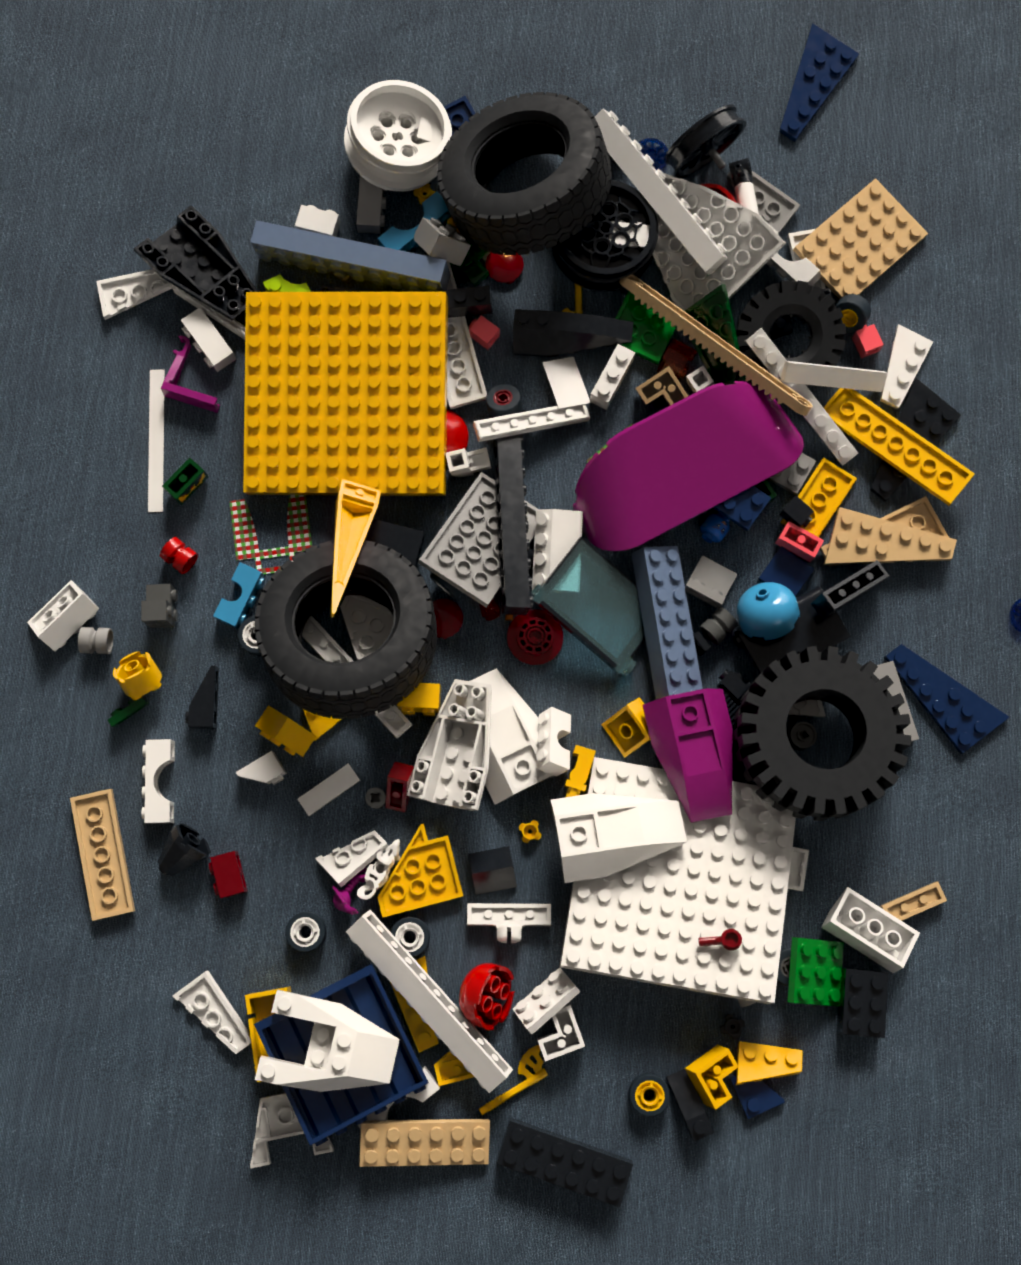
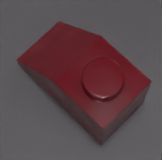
M394 762L387 776L385 808L406 812L410 798L407 796L414 766Z

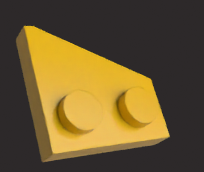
M450 1051L434 1064L439 1086L474 1077Z

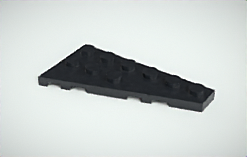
M915 378L898 420L933 445H936L961 414L920 380ZM882 459L869 490L886 502L907 476Z

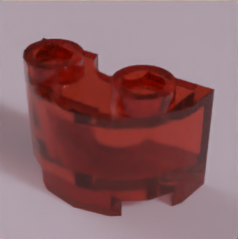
M673 338L656 373L670 366L678 380L680 377L684 378L689 369L686 367L688 361H693L697 351Z

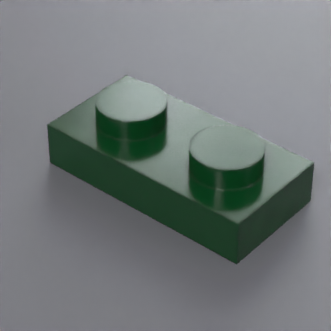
M142 696L138 700H129L127 707L123 710L120 707L110 714L112 717L107 721L112 727L118 726L150 704L146 697Z

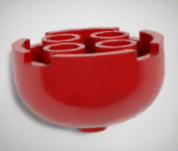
M483 963L471 969L465 976L459 991V1007L464 1018L472 1025L486 1030H494V1026L498 1022L503 1023L508 1016L515 992H510L511 980L514 977L507 967L493 963ZM492 997L506 1000V1003L502 1007L500 1003L493 1002Z

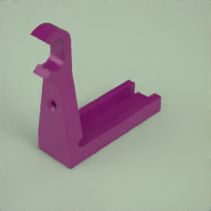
M179 336L181 343L186 344L182 351L173 350L176 357L161 386L164 397L218 413L220 404H216L218 400L216 397L177 386L191 348L189 339L185 336Z

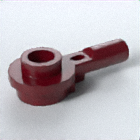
M727 929L721 936L698 938L699 946L722 945L725 949L733 951L740 947L742 937L737 930Z

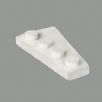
M153 269L96 281L103 317L105 320L160 295L170 290L173 284L169 282L165 284L162 280H159L160 276Z
M208 970L173 995L177 1001L186 1006V1009L191 1014L196 1015L206 1028L209 1027L216 1034V1037L235 1054L251 1044L250 1032Z

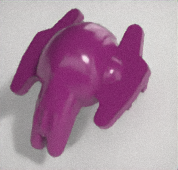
M367 867L355 875L344 887V890L332 887L335 891L333 904L336 909L351 915L359 913L357 909L350 906L351 897L349 893L356 887V884L365 882V874L361 875V873L366 872Z

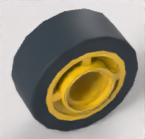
M643 1073L637 1076L631 1082L628 1090L632 1107L639 1114L647 1117L661 1114L667 1108L670 1100V1091L667 1084L659 1076L652 1073ZM648 1089L654 1090L655 1095L651 1100L644 1099V1092Z

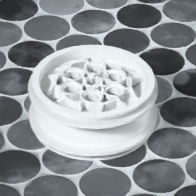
M401 80L381 81L367 87L353 100L347 116L344 148L354 169L371 184L390 191L404 192L415 190L437 177L441 153L452 136L450 119L441 102L425 88ZM422 113L428 119L432 128L431 141L417 138Z

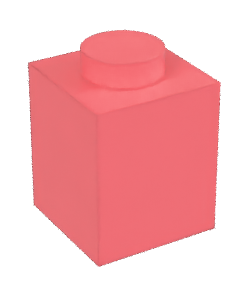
M482 315L478 320L474 319L469 326L471 338L487 350L491 348L500 336V328Z
M874 324L868 327L864 325L852 337L861 359L879 352L884 345Z

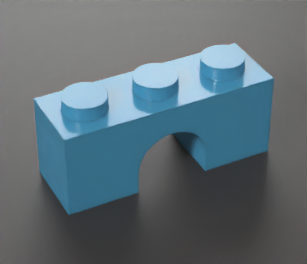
M239 562L231 579L235 585L242 588L240 598L236 601H227L222 598L213 615L216 620L236 629H239L242 622L247 619L248 615L246 613L249 607L252 608L256 601L255 595L258 589L261 590L265 583L264 574L261 571Z

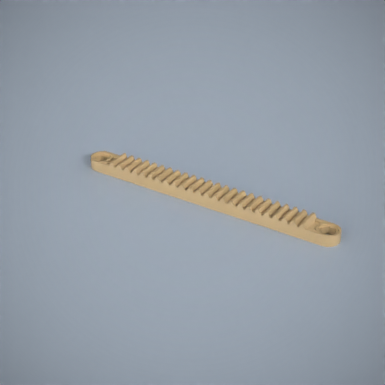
M631 274L620 279L619 283L635 295L634 300H641V305L647 304V309L653 308V313H659V318L665 317V322H671V327L677 326L678 332L683 331L684 336L690 335L689 340L696 339L695 344H702V349L708 348V353H714L715 359L721 357V363L727 362L728 368L733 366V372L740 371L739 376H746V381L752 380L753 386L759 385V391L765 389V395L771 394L772 400L778 399L777 404L784 403L798 414L807 416L813 407L807 399L635 275Z

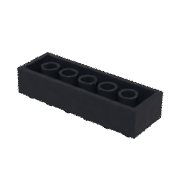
M511 1117L496 1164L617 1207L621 1206L633 1167V1162L630 1159Z

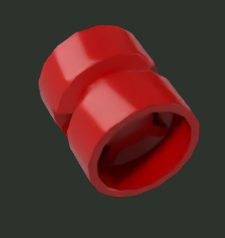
M173 537L164 545L159 557L168 564L173 563L172 567L181 574H185L196 563L198 554L190 547L185 548V543L177 537Z

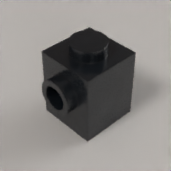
M795 496L779 515L787 522L790 521L799 527L803 526L805 528L812 521L813 518L810 516L814 510Z

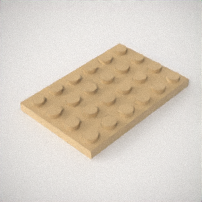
M875 178L796 245L793 251L801 259L807 258L820 270V279L840 300L845 295H859L923 240L928 233Z

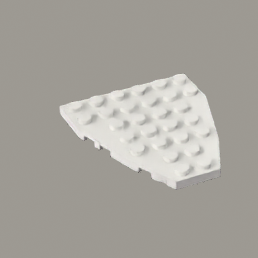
M665 173V182L668 185L671 183L677 189L678 193L676 195L680 200L682 198L685 199L690 205L688 210L692 215L696 213L702 220L701 226L704 229L708 228L715 236L713 238L716 244L720 243L726 249L725 255L728 258L711 275L705 273L654 210L658 221V240L653 257L661 270L672 301L685 311L721 284L726 285L728 299H730L786 242L758 213L705 186Z

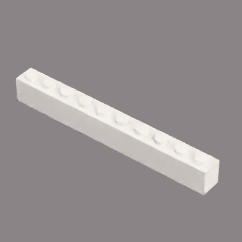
M602 109L595 116V119L602 132L607 152L704 272L711 275L728 259L725 255L726 249L720 243L716 244L713 238L715 236L708 228L704 229L701 226L702 220L696 213L692 215L688 210L690 205L685 199H679L676 195L678 191L671 183L668 185L665 182L666 176L659 168L656 170L652 166L654 161L648 154L643 155L640 151L642 149L641 145L635 139L633 141L630 139L629 135L631 133L624 125L620 126L617 123L619 119L614 112Z
M371 910L361 916L346 931L351 941L361 948L366 958L376 965L378 971L392 983L393 988L400 992L406 999L407 1004L416 1010L422 1021L432 1028L437 1038L448 1046L450 1052L463 1063L464 1068L468 1072L472 1073L482 1088L490 1093L509 1076L513 1070L476 1027L464 1018L459 1008Z

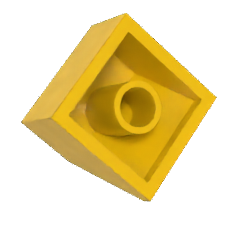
M640 697L627 704L601 724L624 758L650 741L642 707L644 702Z

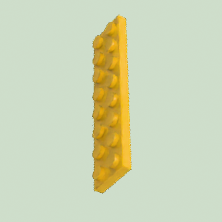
M839 388L823 407L840 430L948 506L952 504L975 475L968 468L854 389Z

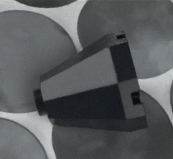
M184 823L176 825L170 831L158 859L159 870L164 875L174 876L205 859L211 853L208 842L204 838L200 841L197 837L199 833Z

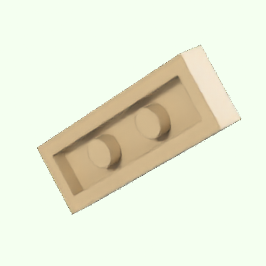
M936 881L881 905L880 908L902 921L946 902L947 899L939 882Z

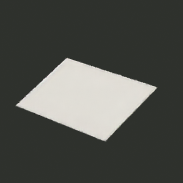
M574 357L542 362L559 409L591 403Z

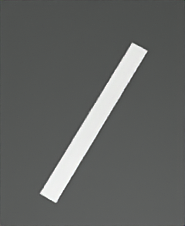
M150 370L148 512H163L164 395L161 386L164 381L165 370Z

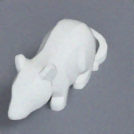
M400 839L395 840L385 849V853L378 852L375 864L368 866L364 877L366 884L357 890V896L360 899H371L375 895L376 890L387 882L395 861L400 860ZM373 890L369 895H365L366 892Z

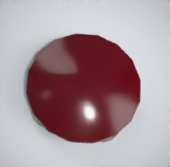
M490 252L485 265L490 273L489 276L495 281L512 284L522 273L524 262L522 256L518 255V253L516 255H504V253L500 255Z
M449 599L433 601L437 623V638L447 639L460 630L463 623L462 611L455 602Z

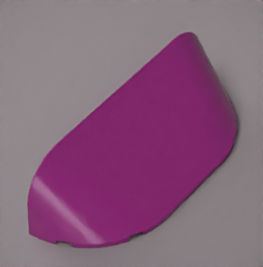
M734 381V384L730 385L718 383L674 403L609 439L606 442L608 446L600 454L595 453L582 471L575 489L577 497L576 503H573V511L583 512L582 532L594 546L607 551L633 549L789 468L798 460L803 451V438L780 404H777V400H772L771 394L765 395V389L759 391V385L753 386L752 383L745 381Z

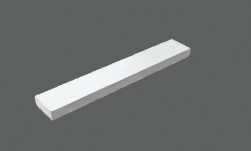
M785 361L780 381L883 392L888 373L877 370Z
M586 404L561 409L558 406L474 421L473 427L478 442L586 422L590 420V415Z

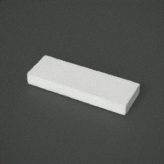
M347 764L297 800L308 816H311L358 783L360 779L351 766Z

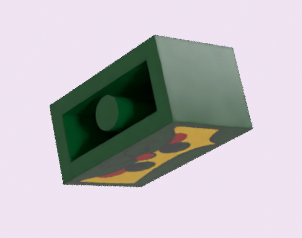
M189 458L162 487L182 505L209 476L196 462Z

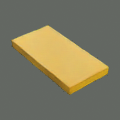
M823 457L797 496L814 510L810 516L813 518L812 521L805 528L803 526L801 528L819 537L857 478ZM782 519L780 523L786 525L787 521Z

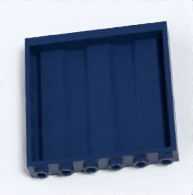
M372 964L309 997L341 1003L400 1039L390 1084L324 1092L283 1086L310 1146L314 1143L316 1146L327 1142V1137L333 1133L338 1136L348 1130L347 1126L354 1122L356 1125L368 1120L367 1115L373 1112L376 1115L387 1110L386 1105L392 1102L396 1105L406 1100L407 1094L414 1091V1094L425 1090V1085L429 1083ZM275 1013L254 1024L269 1057L305 1064L314 1022Z

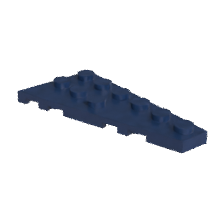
M813 23L779 130L781 134L793 142L797 140L859 56L858 52Z
M902 644L884 657L887 662L894 661L898 676L960 754L967 751L1010 718Z

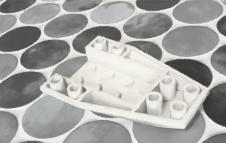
M496 668L471 680V682L490 684L492 688L489 770L485 786L494 804L496 805L511 798L513 795L549 777H554V775L537 769L538 717Z
M454 680L417 755L407 796L469 811L479 810L489 770L492 700L490 684Z
M593 793L551 800L561 853L564 883L607 877L687 843L679 801Z

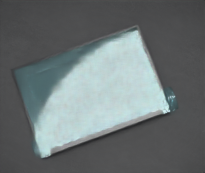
M579 537L543 585L538 584L531 593L534 595L533 601L617 674L625 677L636 665V661L631 657L646 639L637 585L587 541Z

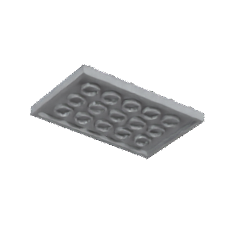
M481 472L420 557L418 563L486 608L500 588L495 480ZM524 500V503L528 505L525 520L529 523L526 537L531 542L535 536L536 510L539 509Z

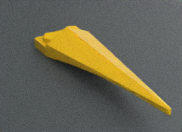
M344 479L341 480L336 500L331 618L335 615L377 510L381 490Z

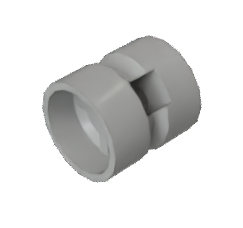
M93 627L80 628L78 634V649L80 653L93 654L96 651L98 654H111L114 642L111 628H98L97 631Z

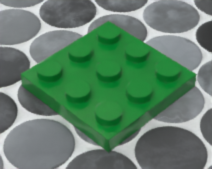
M628 291L615 319L634 322L633 337L631 343L620 345L635 352V355L658 365L677 326L671 327V322L666 323L665 317L659 318V313L654 314L653 308L647 309V304L641 305V300H634L635 295Z
M792 937L788 1002L840 1006L844 942Z

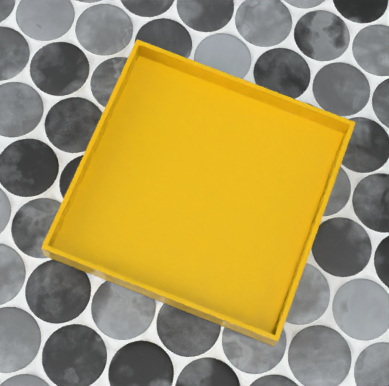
M246 292L243 492L248 495H338L341 480L344 479L381 490L380 496H446L447 293Z

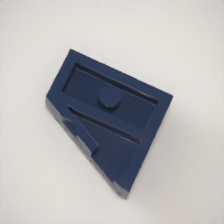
M736 1075L729 1078L747 1119L785 1103L784 1099L763 1081H752L736 1085Z

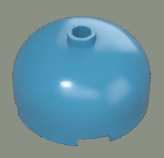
M764 582L750 587L743 593L737 604V618L740 628L750 638L755 636L764 637L765 640H772L782 637L794 628L795 622L800 617L798 602L793 592L786 586L775 582Z

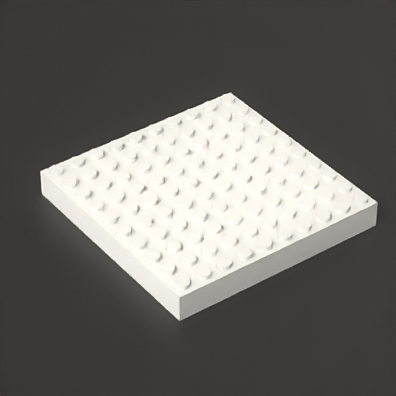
M594 757L587 794L679 801L687 843L610 876L573 882L559 967L770 1005L775 1003L796 818L792 816L793 811L785 809L780 812L772 806L775 801L769 797L761 799L755 793L759 789L757 785L732 781V815L691 823L664 769ZM727 929L737 930L742 937L740 947L733 951L725 949L722 945L699 946L698 938L721 936Z

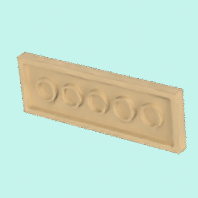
M113 789L70 798L92 921L134 912V901Z
M490 1120L364 1121L360 1124L359 1167L489 1164Z

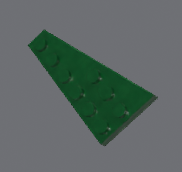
M721 284L686 309L685 312L740 351L726 285ZM696 339L691 340L714 384L723 383L724 385L734 384V381L747 382L746 376H739L740 371L733 372V366L728 368L727 362H720L721 357L715 359L714 353H708V348L702 349V344H695Z

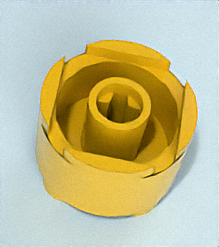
M139 651L125 656L119 661L120 666L113 670L114 678L124 693L131 697L132 700H138L150 691H155L161 687L162 673L148 652L141 654Z

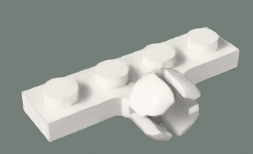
M467 903V926H494L497 929V940L499 942L507 943V932H511V943H517L521 940L522 927L551 926V904Z

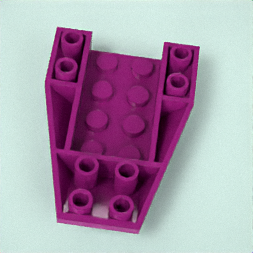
M706 688L665 696L643 704L642 707L651 746L690 822L732 815L733 728L723 689Z

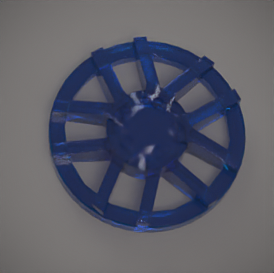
M647 138L639 142L640 145L644 146V149L640 151L644 156L646 154L650 156L654 161L653 166L655 169H663L666 163L661 157L665 156L668 151L666 145L655 138ZM651 142V147H647L646 143ZM654 143H657L660 146L654 148Z

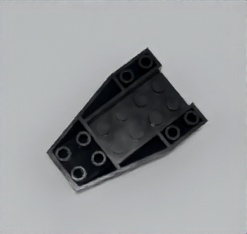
M192 205L177 215L176 225L152 242L147 238L134 248V251L160 277L232 321L246 311V292H258L219 231Z

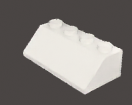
M560 509L536 510L532 590H539L578 538L582 537V511ZM581 553L550 593L579 592Z
M849 887L844 890L830 909L821 927L892 973L904 968L920 932Z

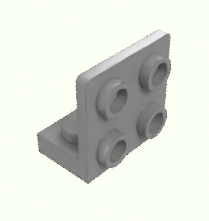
M702 556L689 578L685 590L718 609L723 604L737 573Z

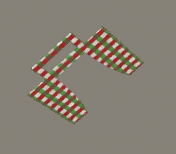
M306 495L289 496L287 512L289 546L259 550L254 523L245 499L229 501L236 561L255 558L256 569L263 574L275 573L278 569L281 570L280 566L262 569L261 559L289 555V559L293 561L292 557L295 556V552L305 551V549L312 547Z

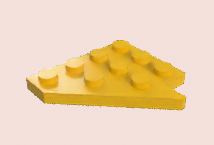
M424 823L420 824L377 897L382 918L463 897L448 835L428 840Z

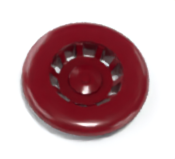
M534 609L529 610L527 615H518L513 619L508 628L507 642L510 651L518 660L530 665H541L551 661L559 653L563 644V631L561 625L543 610ZM547 636H551V641L547 640Z

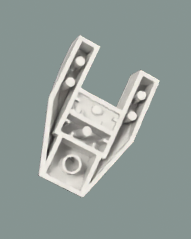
M282 990L276 991L271 1013L314 1022L305 1064L261 1055L255 1080L318 1092L390 1084L400 1039L341 1003Z

